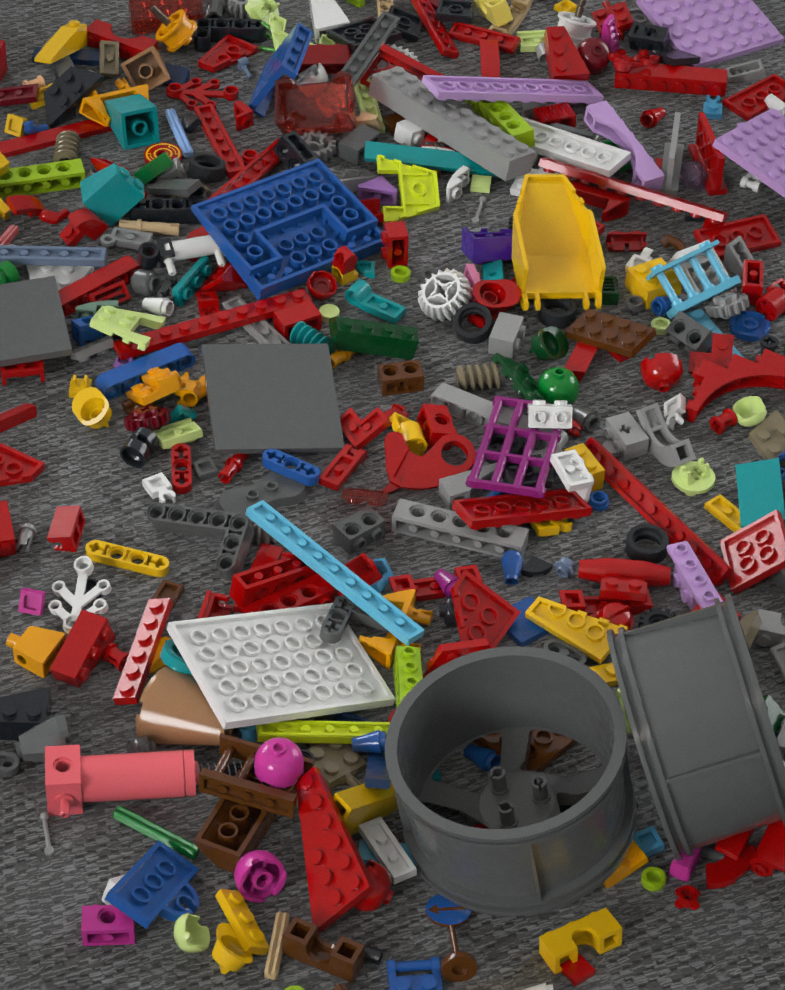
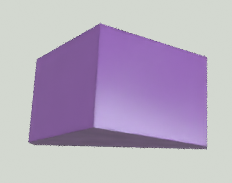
M383 176L358 185V199L378 198L380 205L397 206V189Z

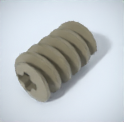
M67 130L57 135L53 162L78 159L80 137L76 132Z
M494 362L490 363L489 368L486 363H483L481 369L478 364H474L472 369L467 364L464 370L461 365H458L455 371L456 387L459 389L462 386L463 390L467 392L468 385L475 391L476 385L479 384L480 389L483 390L484 385L487 384L490 390L493 383H495L497 388L500 389L499 368Z

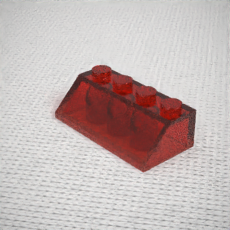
M128 0L129 24L132 35L151 34L158 31L163 23L150 11L154 5L166 17L183 9L189 20L196 22V20L204 18L202 0Z

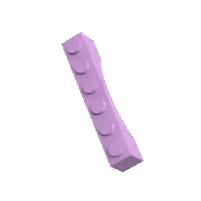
M607 100L586 106L584 121L592 132L611 140L621 149L631 152L632 184L655 191L661 190L665 177L663 171L655 164L653 158L648 155L643 145L638 142L633 132L627 128L624 121L617 115Z

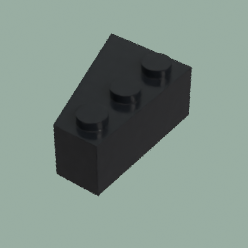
M50 687L0 697V740H19V735L51 716L52 698Z

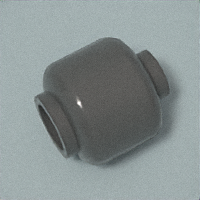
M138 269L132 275L130 285L135 294L151 297L161 288V279L153 270Z

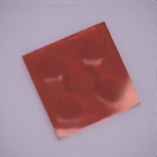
M345 487L342 489V498L347 499L346 503L360 504L364 500L369 501V505L382 506L383 503L389 501L390 491Z

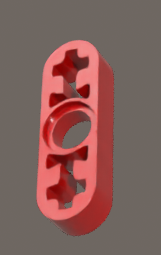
M178 443L171 448L172 489L178 494H186L192 490L191 448L187 444ZM179 453H183V458H179ZM178 467L187 468L185 471L176 470ZM180 479H184V485H180Z

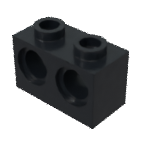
M633 22L628 35L630 49L637 51L640 49H668L670 44L668 27Z
M296 130L282 135L273 149L288 169L318 159L317 155Z

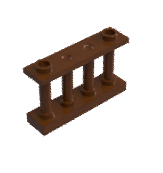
M221 733L219 754H222L214 770L202 768L199 773V792L294 818L297 811V794H294L296 783L285 788L283 791L270 787V784L264 781L263 784L248 781L247 779L254 767L255 754L261 745ZM303 756L304 775L314 766V760ZM231 758L245 761L237 777L224 774Z

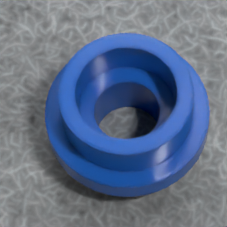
M603 491L592 492L588 504L595 511L606 510L610 503L607 494Z

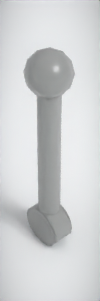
M485 196L479 198L480 204L475 217L471 219L472 224L479 223L480 212L483 204L487 201Z
M43 812L39 818L43 822L46 843L44 853L46 856H52L55 851L50 842L49 814Z

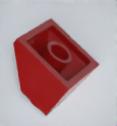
M227 261L225 266L216 267L212 271L211 276L207 277L196 292L234 291L240 287L244 289L247 285L232 264Z

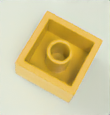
M662 257L629 267L626 270L625 287L632 295L643 299L646 310L651 308V302L655 297L667 296L657 277L649 281L646 279L651 273V268L660 263L662 266L667 264ZM671 269L664 274L676 295L679 296L682 284L674 270Z

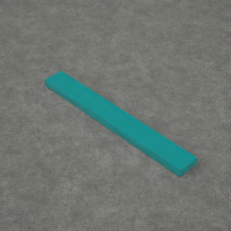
M373 141L365 142L364 161L377 163V155H383L386 159L393 161L397 159L409 166L417 165L427 169L456 172L464 165L470 168L469 174L498 177L460 152Z

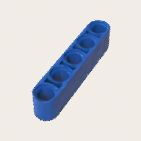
M176 343L100 374L95 380V385L108 400L126 394L125 392L132 390V386L143 383L141 376L147 374V371L151 368H169L171 372L174 370L181 372L186 370L187 367L191 368L196 358L183 343Z

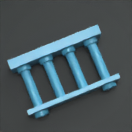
M718 239L711 243L709 240L699 245V249L664 266L660 263L650 269L651 273L646 277L647 281L657 277L672 303V308L666 312L670 320L679 311L685 313L713 299L714 296L721 295L735 288L742 282L738 275L732 278L729 275L727 276L712 249L720 243ZM705 253L720 279L718 281L720 284L716 286L714 283L711 284L696 257ZM688 261L690 262L704 287V292L700 294L698 291L695 292L680 265ZM671 269L674 270L688 295V300L683 302L682 299L678 298L664 274Z

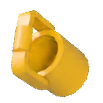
M394 412L389 417L393 431L403 435L406 445L411 452L418 456L423 455L427 450V443L420 424Z

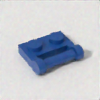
M439 956L430 957L429 960L395 962L394 959L386 960L389 990H443ZM431 970L432 974L396 976V972Z

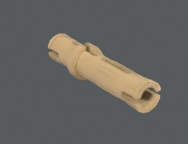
M142 219L137 221L119 220L120 228L157 235L179 236L180 223L142 221Z

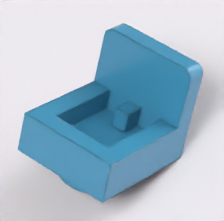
M385 558L372 559L383 577L371 585L378 593L386 589L385 586L389 583L388 577L394 576Z

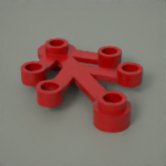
M616 49L615 52L609 53V60L613 61L615 70L626 72L630 71L631 66H653V63L658 64L660 63V56L649 55L648 57L649 50L640 49L636 56L630 58L626 55V50Z
M192 78L183 85L180 83L169 84L166 89V95L169 98H178L186 104V108L190 111H194V107L198 106V102L191 100L188 96L194 97L204 105L212 103L216 110V102L207 97L225 98L227 101H235L239 97V89L236 86L229 85L224 88V91H213L209 89L215 90L220 88L219 79H210L209 82L202 85L200 78Z

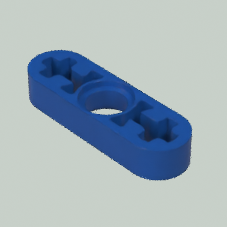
M267 449L263 452L262 465L266 469L306 486H314L319 483L320 469L317 466L277 449ZM286 466H295L296 468L289 469Z

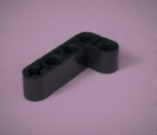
M201 18L196 20L198 27L194 31V48L198 52H207L211 49V42H219L227 34L249 43H262L266 41V27L261 24L263 20Z
M201 186L188 198L142 199L129 210L130 221L142 219V221L200 224L201 222L192 212L191 206L207 200L206 189Z

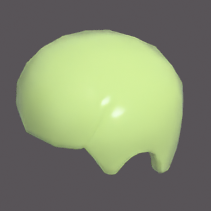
M758 396L744 397L738 400L732 408L733 412L737 415L738 423L745 427L757 426L764 421L767 414L766 406Z
M190 913L182 914L174 924L175 942L182 951L187 953L205 951L209 948L210 944L209 929L207 926L199 925L198 920L200 916Z

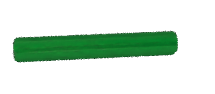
M118 806L113 812V818L156 841H161L169 848L191 859H195L200 852L199 848L191 841L123 806Z

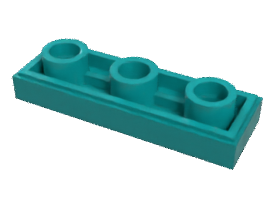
M208 256L200 257L172 289L176 306L182 307L187 300L191 299L194 292L201 287L207 277L211 276L212 266Z
M502 259L482 265L483 280L505 279Z

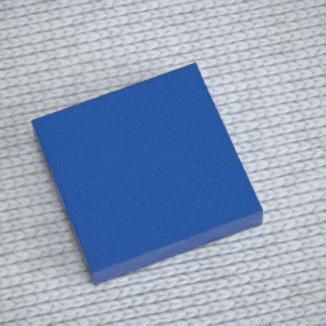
M531 596L512 605L520 611V614L506 632L520 647H524L549 634L548 631L525 618L526 610L535 601Z

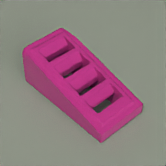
M610 14L603 22L601 40L605 41L611 52H615L616 49L620 48L613 14Z
M702 847L693 850L694 855L689 857L686 852L683 853V860L677 861L674 858L670 865L669 876L689 882L701 857Z

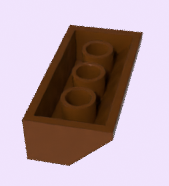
M241 769L237 771L234 777L238 776ZM250 773L247 780L261 784L256 775ZM220 798L195 837L194 844L218 868L234 873L240 858L258 848L278 814Z

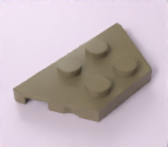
M778 410L773 411L748 436V439L764 460L777 458L785 450V419ZM781 461L780 466H785V461Z

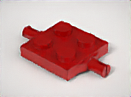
M606 0V3L603 1L602 6L604 9L591 13L592 19L597 23L596 28L600 38L602 37L603 22L610 14H613L619 41L624 40L623 32L631 29L634 22L626 2L616 3L611 6L608 0Z

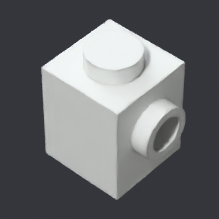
M405 119L396 123L393 139L400 144L405 143L408 146L418 147L424 141L425 130Z

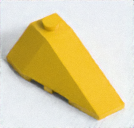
M71 20L68 24L61 26L35 56L34 62L52 64L86 47L87 24Z

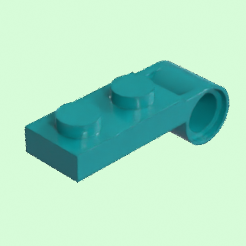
M358 279L345 291L344 296L349 304L392 324H396L406 314L405 306L372 293L370 285L365 280Z

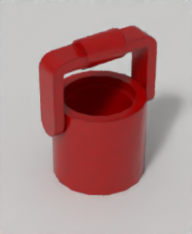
M779 278L766 288L768 292L755 303L756 312L763 314L767 321L771 322L781 314L785 315V280L783 278Z

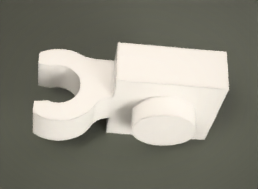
M645 247L640 255L634 254L625 265V272L629 267L651 261L652 257L650 255L653 249Z

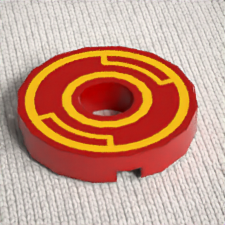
M160 142L152 144L144 151V162L146 164L165 151L169 153L171 160L177 157L181 162L182 151L180 147L172 143Z

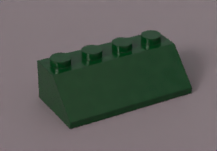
M336 316L329 319L332 349L408 360L414 358L419 344L418 331L415 327L352 319L349 317Z

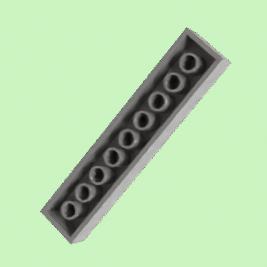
M399 66L372 74L368 92L369 96L502 180L508 181L531 172L536 153L534 150L516 140L512 135L506 134L499 127L490 124L486 119L477 116L470 109L464 108L457 101L447 99L446 101L436 99L433 93L428 90L417 76L411 75Z

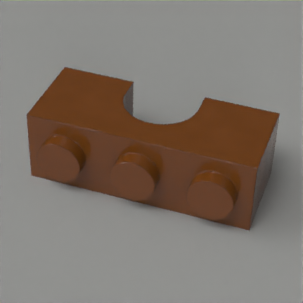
M294 916L283 934L284 955L351 983L354 982L364 965L365 945L344 936L339 938L336 945L330 944L320 937L317 925Z

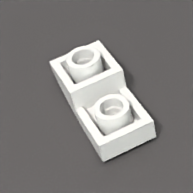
M463 165L450 178L446 189L447 203L461 197L462 187H466L470 180V168Z

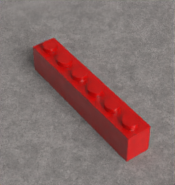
M654 63L653 66H631L630 71L615 70L614 88L710 96L719 95L720 97H725L727 69L671 66Z

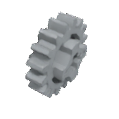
M314 131L310 133L304 132L303 136H301L320 160L327 161V157L332 158L333 154L336 153V140H333V136L328 137L327 132L321 134V131L314 133Z
M731 291L714 296L713 300L705 303L704 308L709 318L721 317L723 319H730L732 316L741 314V311H745L750 303L748 295H745V293H731Z

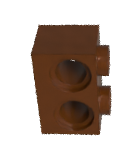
M419 359L378 364L377 380L382 396L424 391V374Z

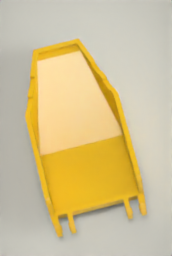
M525 174L513 214L512 263L516 283L521 290L520 305L523 311H528V299H534L535 310L540 311V299L582 298L584 310H588L590 307L589 298H594L596 310H601L606 265L594 214L591 209L588 210L585 207V201L582 197L579 198L577 196L576 189L565 174Z

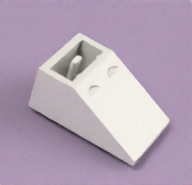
M704 242L676 252L668 263L699 249V245ZM713 248L712 250H713L715 256L717 257V259H718L719 263L721 264L723 270L725 271L726 275L728 276V273H727L725 267L723 266L721 260L719 259V257H718L716 251H715L714 248ZM705 253L696 257L711 284L714 283L715 286L720 284L718 282L720 279ZM688 261L680 265L695 292L698 291L699 294L704 292V287L690 262ZM735 287L729 291H731V293L737 292V289Z

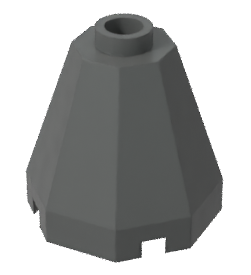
M59 713L49 717L19 735V741L15 742L17 755L23 756L24 761L45 762V746L71 745L65 714Z

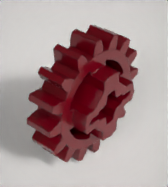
M146 405L145 407L134 409L133 413L125 416L123 421L127 431L134 432L139 427L154 431L161 429L162 425L170 422L171 415L168 407Z

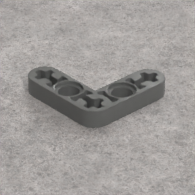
M341 595L335 599L324 619L319 637L322 641L329 644L339 642L350 620L382 631H389L369 615L361 613L364 612L345 595ZM333 618H339V619H341V620H343V621H338V620H335V619H333Z

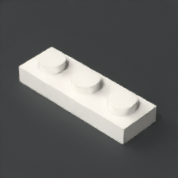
M381 816L359 825L360 835L379 863L387 868L391 874L393 884L417 875L416 867Z

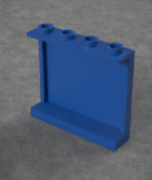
M298 22L264 65L248 106L253 110L254 114L262 118L266 114L279 78L285 74L294 80L299 72L314 33Z

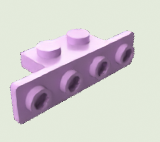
M683 541L667 545L666 550L675 564L674 573L671 575L672 584L674 587H678L683 603H687L690 610H693L697 604L701 609L715 605L714 599L716 598L723 602L689 543Z

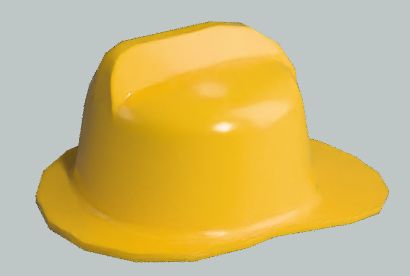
M94 387L84 388L79 391L72 401L73 413L79 421L93 429H99L103 426L106 428L110 427L108 422L112 417V410L108 400L101 391Z
M220 923L216 929L217 940L212 950V957L219 964L221 974L225 975L229 971L237 972L246 964L252 963L253 957L252 954L244 952L229 923Z

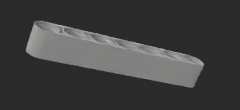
M445 383L440 384L428 398L429 404L445 405L453 417L456 416L458 419L483 429L485 424L488 423L493 408V402ZM502 406L496 424L509 426L514 410ZM521 415L518 428L531 429L528 427L527 415ZM540 428V429H539V431L551 432V433H552V430H553V428ZM561 430V440L557 445L563 449L569 438L567 433ZM523 438V445H526L528 438ZM536 440L533 449H545L548 447L549 441Z

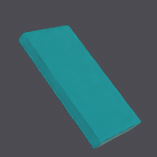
M779 458L735 465L741 529L776 509L781 513L785 525V505Z

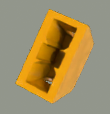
M29 626L22 636L10 633L6 646L13 648L15 663L45 678L65 642L66 636L63 632Z

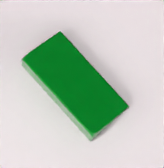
M163 152L134 173L135 178H138L145 185L173 165L169 153Z

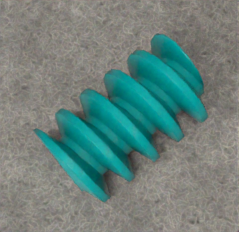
M304 321L298 322L293 327L290 334L291 344H328L330 355L334 351L330 343V337L324 336L321 332L318 333L317 329H312V326L306 325Z

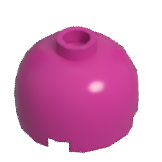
M282 737L267 740L258 748L255 754V775L262 784L264 781L270 784V787L276 789L294 785L298 782L301 774L303 775L304 758L300 748L291 740Z
M254 850L245 854L236 864L234 871V881L237 889L246 900L255 903L266 901L265 898L271 894L276 896L285 885L287 878L284 865L278 857L265 850Z

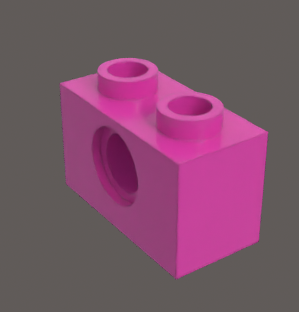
M94 904L82 906L81 934L83 946L135 944V921L113 905Z

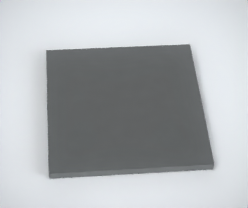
M55 276L0 284V367L73 355Z
M202 344L201 351L214 454L263 453L267 449H277L284 453L340 452L343 449L344 441L328 344Z

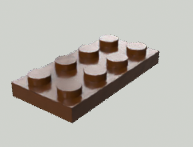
M593 309L585 311L564 331L568 339L633 358L657 335L656 329Z

